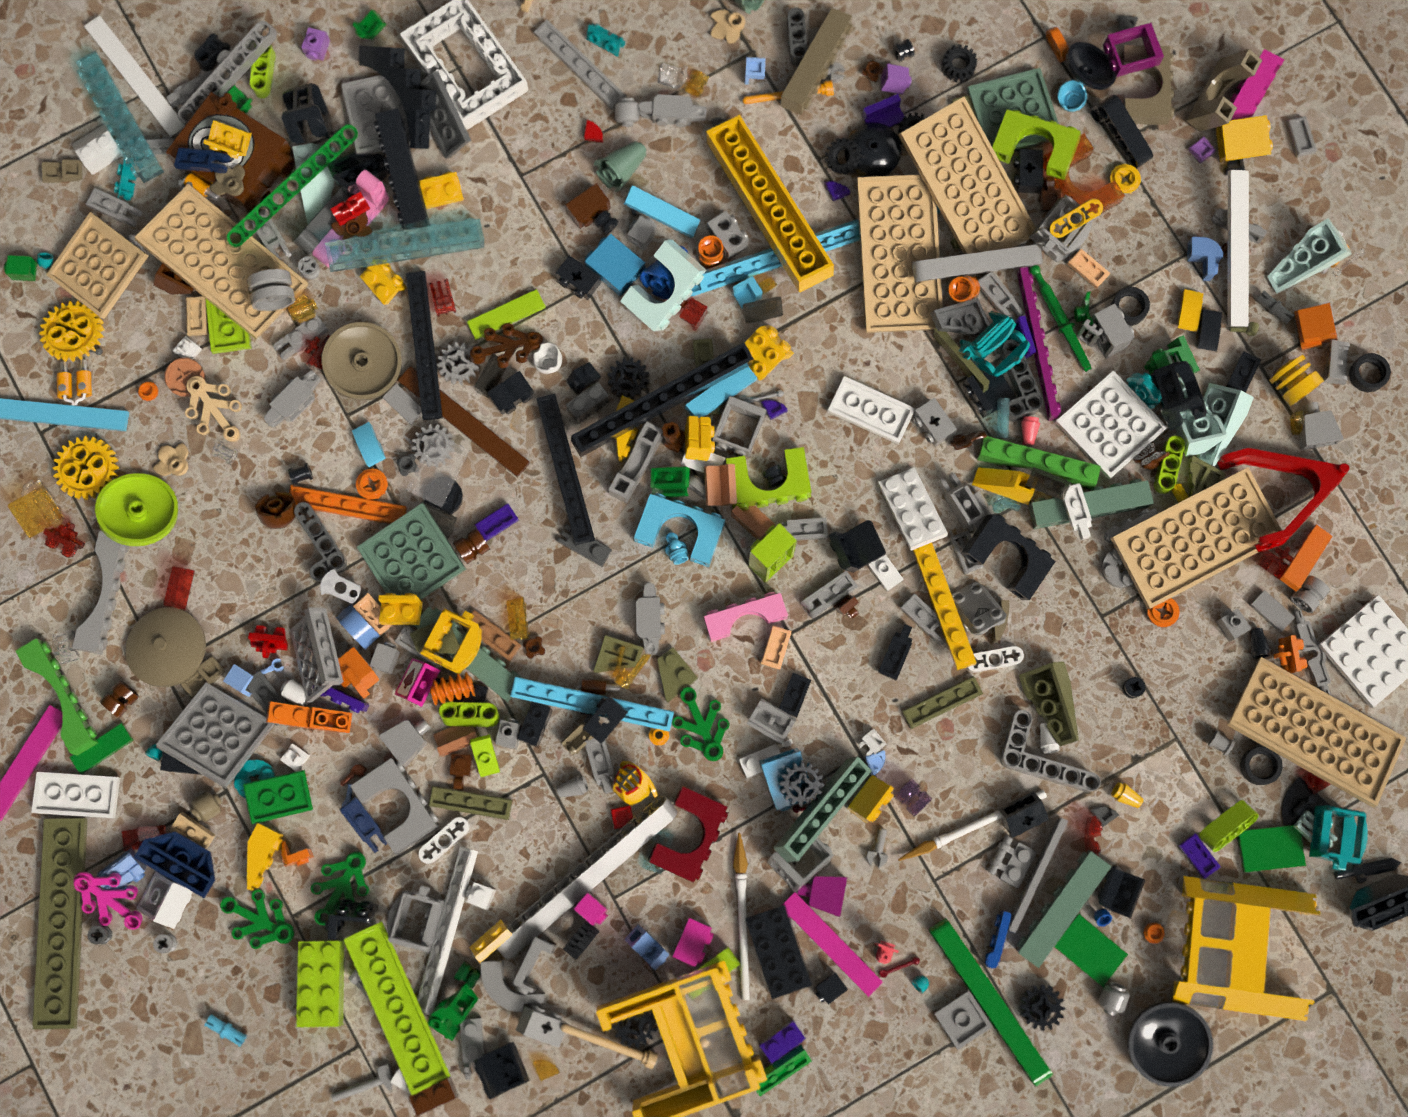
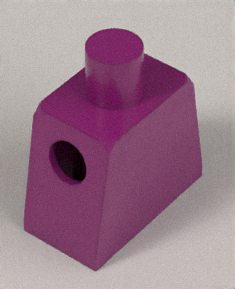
M814 876L812 884L802 886L798 890L797 895L809 897L808 906L841 917L847 877Z

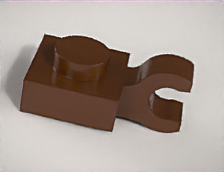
M1052 176L1043 179L1045 191L1040 192L1041 211H1049L1056 201L1061 198V190H1055V178Z
M451 755L449 774L455 776L453 785L455 790H463L464 777H471L472 755Z

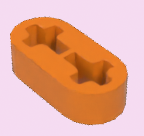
M1054 27L1047 30L1046 37L1059 62L1066 61V53L1069 47L1059 28Z

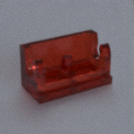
M172 566L163 603L164 607L186 610L195 574L194 570Z

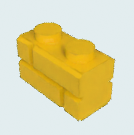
M687 417L685 424L686 459L707 461L709 460L710 453H714L715 442L711 441V437H714V426H711L710 417Z

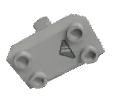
M976 581L951 594L966 632L970 631L974 635H982L992 627L1003 624L1006 620L1007 614L988 590Z

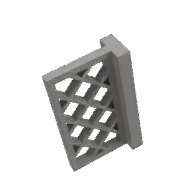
M307 608L304 611L305 617L290 629L307 702H313L331 686L340 685L343 682L326 608ZM311 652H312L313 655H312V660H311V662H310L309 660H310V656H311ZM315 671H317L316 680H314Z

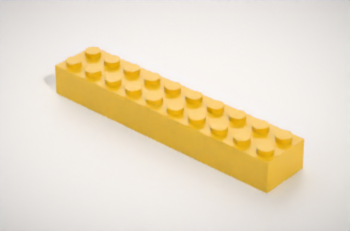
M738 115L707 130L708 146L798 292L800 293L834 276L833 262L742 117Z

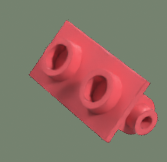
M881 941L880 944L875 943L876 946H879L876 960L880 963H889L893 952H899L894 949L895 945L885 941Z

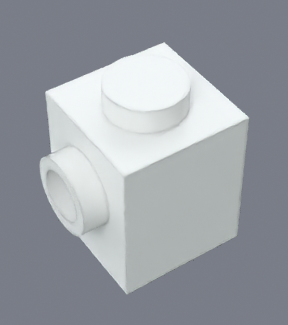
M474 882L473 886L469 885L465 897L468 898L467 903L489 910L496 890Z

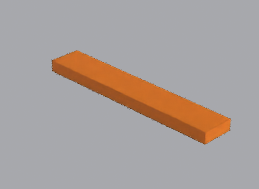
M290 485L289 493L292 494L296 505L306 502L315 511L386 524L393 523L407 512V506Z

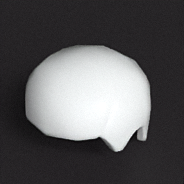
M551 342L540 344V349L534 352L533 364L538 372L550 374L556 372L561 367L563 357L555 344Z

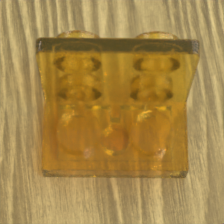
M43 485L8 504V508L28 538H32L52 526L55 528L61 525L65 519Z

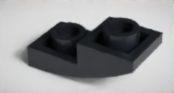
M1201 310L1198 326L1200 331L1196 348L1217 352L1222 312Z

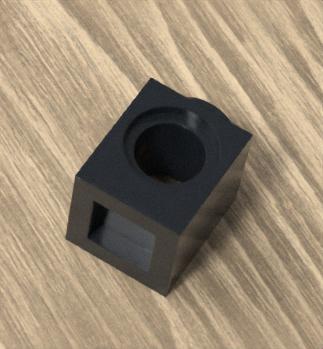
M833 972L815 986L817 992L814 994L821 1003L826 1002L829 1005L845 993L848 988L837 973Z

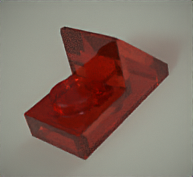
M165 825L144 826L122 831L123 851L126 852L130 848L138 850L144 839L165 834Z

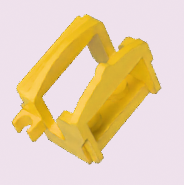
M444 608L420 654L460 674L471 664L479 651L482 629L477 623L472 621L474 617L472 613L464 611L463 615L460 616ZM454 621L468 628V631L453 660L449 662L435 655V652L440 651L443 645L442 639L445 633L448 634L453 625L451 622Z

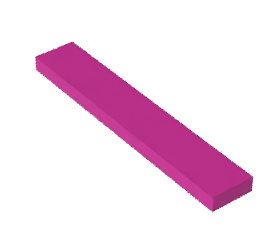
M49 705L0 782V821L5 817L62 727L63 713L52 705Z
M794 892L782 904H786L789 916L868 997L883 983L797 893Z

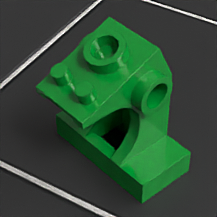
M1184 335L1170 342L1167 345L1168 350L1164 351L1161 348L1152 352V356L1144 365V369L1148 370L1149 375H1151L1154 370L1172 364L1173 361L1170 357L1172 356L1174 362L1187 361L1194 374L1200 371Z
M465 983L460 986L456 993L437 1005L428 1019V1026L442 1034L445 1039L453 1041L461 1030L459 1024L465 1020L479 1000L478 996Z

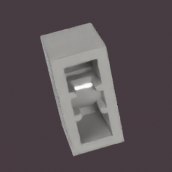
M935 398L916 409L913 414L915 424L919 428L922 427L926 440L930 444L933 443L935 447L955 435L957 431ZM930 421L933 423L937 422V425H930Z
M534 1005L533 1009L525 1006L516 1031L524 1036L559 1048L565 1034L561 1030V1026L568 1023L563 1021V1016L551 1012L548 1015L545 1013V1009Z

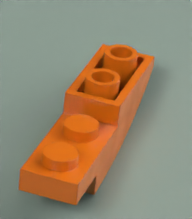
M269 702L266 722L306 729L350 733L352 713Z

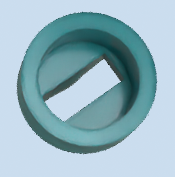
M47 252L38 253L37 263L44 269L50 268L53 264L54 256Z
M156 744L150 745L145 752V755L157 761H160L163 751L157 748Z
M924 975L916 976L911 980L914 988L921 994L929 987V980Z

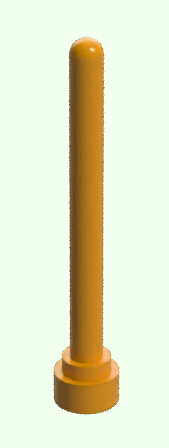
M832 80L821 83L817 94L833 96ZM784 91L746 96L742 101L744 104L779 100Z

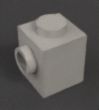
M642 216L637 221L634 220L629 228V242L645 251L657 233L656 223L652 219Z
M1238 608L1234 611H1231V609L1226 610L1220 614L1221 619L1216 621L1229 642L1252 629Z
M385 642L384 645L378 643L369 666L392 675L400 654L395 649L396 645Z
M506 718V721H500L495 742L497 746L517 750L519 743L517 738L522 728V725L518 724L519 720Z

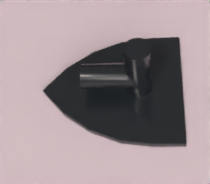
M1300 776L1292 783L1285 794L1281 812L1283 825H1295L1304 811H1309L1314 816L1315 806L1329 805Z

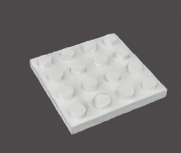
M1114 370L1055 422L1095 465L1101 466L1100 471L1109 480L1168 428Z
M1379 595L1372 598L1318 644L1319 648L1370 708L1375 707L1408 678V629Z

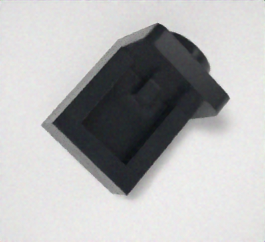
M588 362L574 369L566 381L570 388L579 395L584 388L599 381L601 376L592 364Z

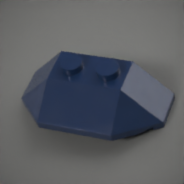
M178 832L144 839L133 857L204 899L216 880L211 851Z

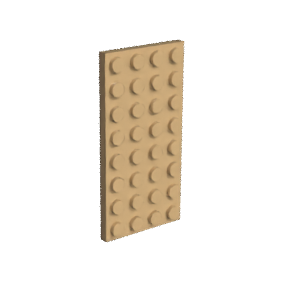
M965 97L960 98L898 134L964 254L1014 248L1030 239L1029 236L1036 227Z
M921 175L858 177L857 195L866 333L934 330L936 326L930 313L943 308L941 279L914 282L912 262L940 258L936 202Z
M187 184L134 237L135 241L257 340L286 308L274 311L253 309L250 299L252 293L249 291L247 284L248 277L256 272L268 269L286 270L291 275L292 285L290 288L294 291L295 299L306 289L308 282L252 236L238 248L228 246L225 240L226 235L237 224ZM235 233L231 234V242L234 244L240 243V236Z
M1249 467L1110 539L1147 609H1151L1258 553L1254 545L1259 543L1258 538L1282 531Z
M1263 657L1258 659L1227 726L1373 808L1378 805L1406 740V737Z

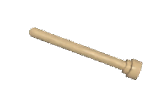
M568 1024L561 1026V1030L567 1034L640 1060L646 1068L653 1069L658 1057L656 1052L649 1050V1052L645 1051L643 1053Z

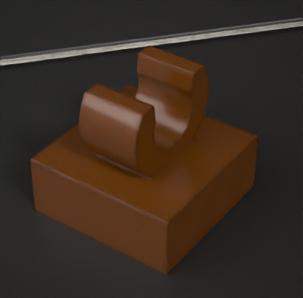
M849 594L833 606L838 613L842 615L847 614L852 619L859 614L854 607L859 602L855 596Z

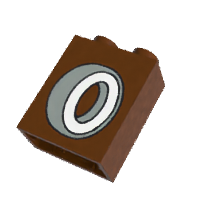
M211 92L165 153L174 164L178 148L210 150L209 145L204 144L203 141L209 138L213 120L252 133L246 156L231 157L228 163L215 161L216 164H222L231 169L238 164L244 168L245 176L242 179L243 192L238 196H232L227 193L220 196L249 214L273 192L271 186L279 176L285 178L292 171L295 164L294 153L285 138L236 108L230 114L221 115L218 106L214 105V100L220 97ZM221 150L220 152H218V153L227 154V152H225V151H223V150ZM179 169L187 175L193 173L210 185L217 181L214 171L205 172Z

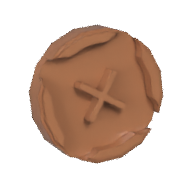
M178 358L167 366L165 383L174 394L181 397H190L191 394L187 390L188 380L194 376H199L205 380V372L197 361L190 358ZM195 383L193 388L198 389L200 384Z

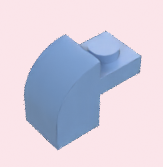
M1191 237L1187 243V262H1203V281H1211L1218 273V263L1223 257L1222 249L1216 241L1210 238Z
M351 604L336 617L339 623L365 650L380 637L376 630Z
M639 924L624 939L654 970L662 965L670 955Z

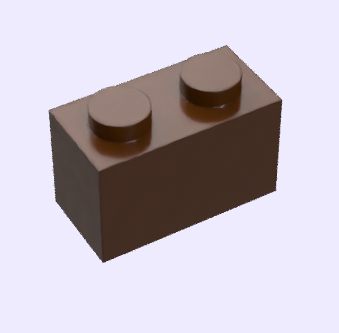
M596 183L565 204L566 212L578 228L581 229L582 227L590 226L594 219L605 210L609 211L611 205L610 200Z
M449 1077L409 1096L416 1116H420L456 1099L459 1095L452 1078Z

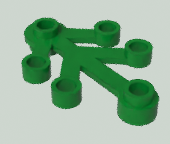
M686 687L681 691V700L688 704L697 725L684 721L682 717L677 716L672 721L673 727L675 729L682 728L702 736L705 744L692 740L689 735H684L680 740L681 745L685 748L692 747L702 751L704 757L709 761H718L723 756L721 741L725 731L729 729V721L724 718L718 721V730L714 740H712L710 730L717 712L721 710V703L718 700L710 702V710L704 722L695 701L697 698L696 691L691 687ZM691 693L692 699L687 700L685 694ZM713 703L719 705L717 710L712 709L711 705ZM680 719L682 725L676 726L674 724L675 720ZM722 721L727 723V727L724 729L719 725ZM689 738L690 744H683V739ZM711 748H716L717 754L711 755L709 753V750Z
M351 852L345 861L322 866L321 873L328 877L332 876L336 871L344 869L346 871L342 877L322 883L315 882L311 885V892L315 895H320L325 890L335 888L324 909L316 911L314 919L317 924L325 925L326 921L321 919V915L326 913L328 915L327 919H329L330 912L343 892L345 899H351L355 902L350 884L353 874L358 885L356 889L357 894L362 897L369 894L370 888L365 883L362 871L366 865V858L362 853ZM355 858L359 859V865L357 866L353 865ZM327 866L331 868V872L329 874L325 873V868ZM317 884L321 887L319 892L314 891V887ZM362 886L366 887L367 889L365 894L360 893V888Z
M255 890L251 895L252 900L256 903L259 915L238 905V901L234 897H226L221 901L220 908L222 912L226 914L236 913L254 922V924L243 928H234L231 934L235 940H241L245 935L263 929L273 933L263 937L256 936L251 938V948L260 949L264 944L273 941L286 944L293 940L295 930L291 924L285 922L282 900L273 899L269 905L270 909L274 911L277 924L269 920L264 902L265 892L263 890ZM257 892L262 894L259 900L255 898ZM230 901L234 904V907L232 909H229L227 907V904ZM276 901H278L280 904L278 909H275L273 907V904ZM238 929L242 932L239 938L235 935ZM284 929L288 931V935L286 937H283L281 935V932ZM255 939H258L260 941V944L257 947H255L253 944Z

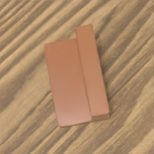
M735 464L705 466L706 505L728 506L737 504Z
M736 506L731 511V517L756 540L759 539L761 541L766 536L765 532L772 525L775 526L756 506H749V509L743 511Z
M452 726L434 734L438 746L437 750L441 757L470 746V739L478 737L474 727Z

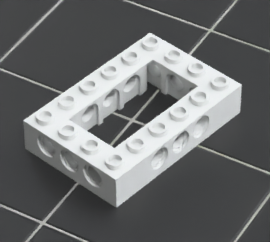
M452 0L400 33L404 46L426 77L431 72H439L466 130L529 91L526 79L468 0ZM459 29H462L498 79L495 82L494 80L491 81V84L478 92L477 90L468 99H466L464 90L458 87L453 75L448 73L441 58L438 59L432 46Z

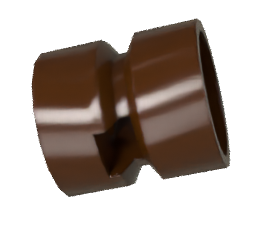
M477 528L469 532L467 538L461 537L453 543L466 564L474 561L477 554L483 555L491 550Z
M119 680L112 687V693L107 692L100 700V703L109 712L120 718L128 710L127 705H133L140 696L125 682Z

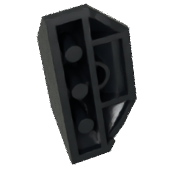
M351 153L328 164L329 171L337 186L349 197L360 192L356 185V179L362 171L367 170L381 182L388 175L382 154Z
M1394 874L1358 889L1349 907L1353 926L1374 931L1407 917L1408 875Z

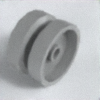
M268 269L256 272L248 277L247 284L249 291L252 293L250 299L253 309L274 311L294 304L295 295L293 289L290 288L292 280L288 271Z

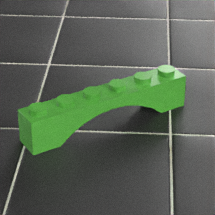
M988 436L983 438L977 458L979 461L994 465L1013 466L1038 471L1064 480L1072 485L1080 483L1082 488L1090 490L1097 485L1101 466Z
M36 638L15 650L23 667L43 676L56 691L63 713L60 736L69 753L77 756L98 743L96 739L97 733L87 723L88 716L82 708H79L77 704L79 699L73 691H70L68 687L70 683L66 676L62 675L59 671L61 666L55 658H52L50 654L52 649L49 644Z

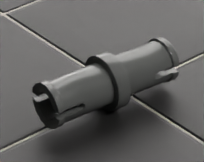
M1265 290L1256 299L1270 310L1269 313L1271 315L1275 314L1286 325L1295 316L1281 305L1282 302L1280 300L1276 301Z

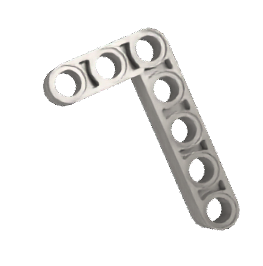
M1020 710L1012 715L1000 757L1003 767L1083 792H1092L1100 787V777L1095 773L1024 752L1032 723V716L1026 710ZM1018 715H1023L1026 718L1025 725H1020L1017 722ZM1013 734H1017L1021 738L1019 745L1012 742ZM1007 754H1013L1015 756L1016 760L1014 764H1010L1007 762ZM1028 759L1034 761V770H1029L1026 767ZM1048 765L1052 766L1055 770L1053 776H1049L1046 773ZM1067 771L1074 774L1073 782L1067 781L1065 777ZM1087 777L1092 778L1094 781L1092 788L1086 786L1085 780Z

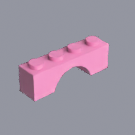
M770 592L759 600L756 597L745 600V604L739 606L735 603L726 606V610L723 611L715 609L707 612V615L704 616V622L710 641L713 642L729 637L733 623L744 615H757L764 619L767 624L787 619L788 614L781 593Z

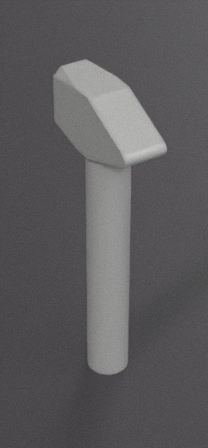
M390 1064L376 1068L379 1077L331 1094L333 1102L382 1084L389 1091L392 1090L393 1084L390 1081L393 1078Z

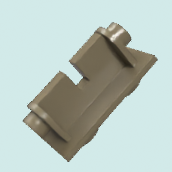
M583 721L560 742L572 755L578 754L587 744L586 740L589 739L591 741L593 739L583 729L585 726Z

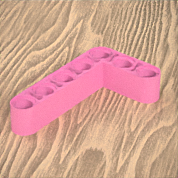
M364 170L357 177L356 185L371 208L366 211L368 226L386 206L389 196L383 183L370 172ZM331 229L316 246L313 256L327 267H331L349 247L344 246L343 236H338Z

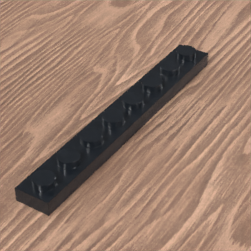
M425 271L406 273L423 421L441 419L443 415Z
M550 394L538 397L536 401L575 545L595 541L556 395Z

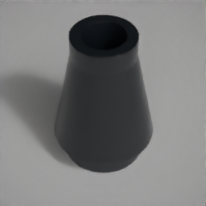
M1263 628L1252 629L1250 653L1253 654V658L1269 657L1271 649L1264 635Z

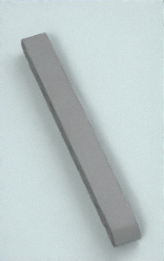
M660 796L510 923L507 927L512 935L497 948L504 958L510 959L519 953L535 937L541 934L669 824L678 812L667 797Z

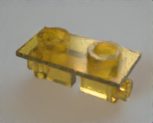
M524 597L507 600L510 639H529L528 635H530V632H528V623L526 621L527 603L524 602Z

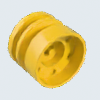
M1304 355L1288 361L1269 380L1272 384L1278 380L1282 381L1276 387L1277 390L1287 387L1288 390L1282 397L1290 406L1324 382L1317 371L1307 375L1305 371L1311 366L1310 363L1302 367L1300 366L1306 359Z

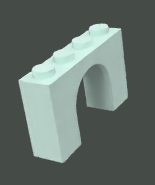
M672 239L665 240L654 254V257L667 267L674 277L675 288L672 296L667 301L661 302L654 299L641 286L634 285L629 288L620 300L654 332L664 330L669 325L671 316L679 312L681 309L680 304L692 295V288L704 279L703 274L706 271L703 266Z

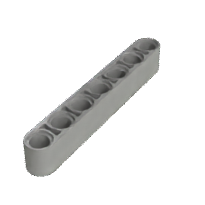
M265 21L258 22L179 109L178 119L182 123L187 124L189 122L186 119L187 115L190 112L192 116L200 107V100L203 98L205 100L212 92V87L216 84L218 87L213 93L220 98L223 97L277 37L276 29ZM269 28L268 34L263 36L264 29ZM256 42V47L250 50V45ZM243 56L242 63L237 64L238 58ZM230 70V76L225 79L226 71Z
M1041 244L915 261L912 262L914 282L1040 265L1043 264Z

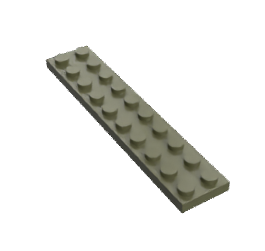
M87 818L44 819L32 1029H77L83 900L81 892L75 889L73 880L76 874L85 872Z

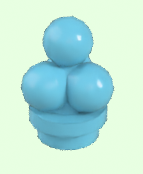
M669 533L666 536V541L670 545L665 548V553L675 565L682 564L689 559L685 542L678 540L676 533Z

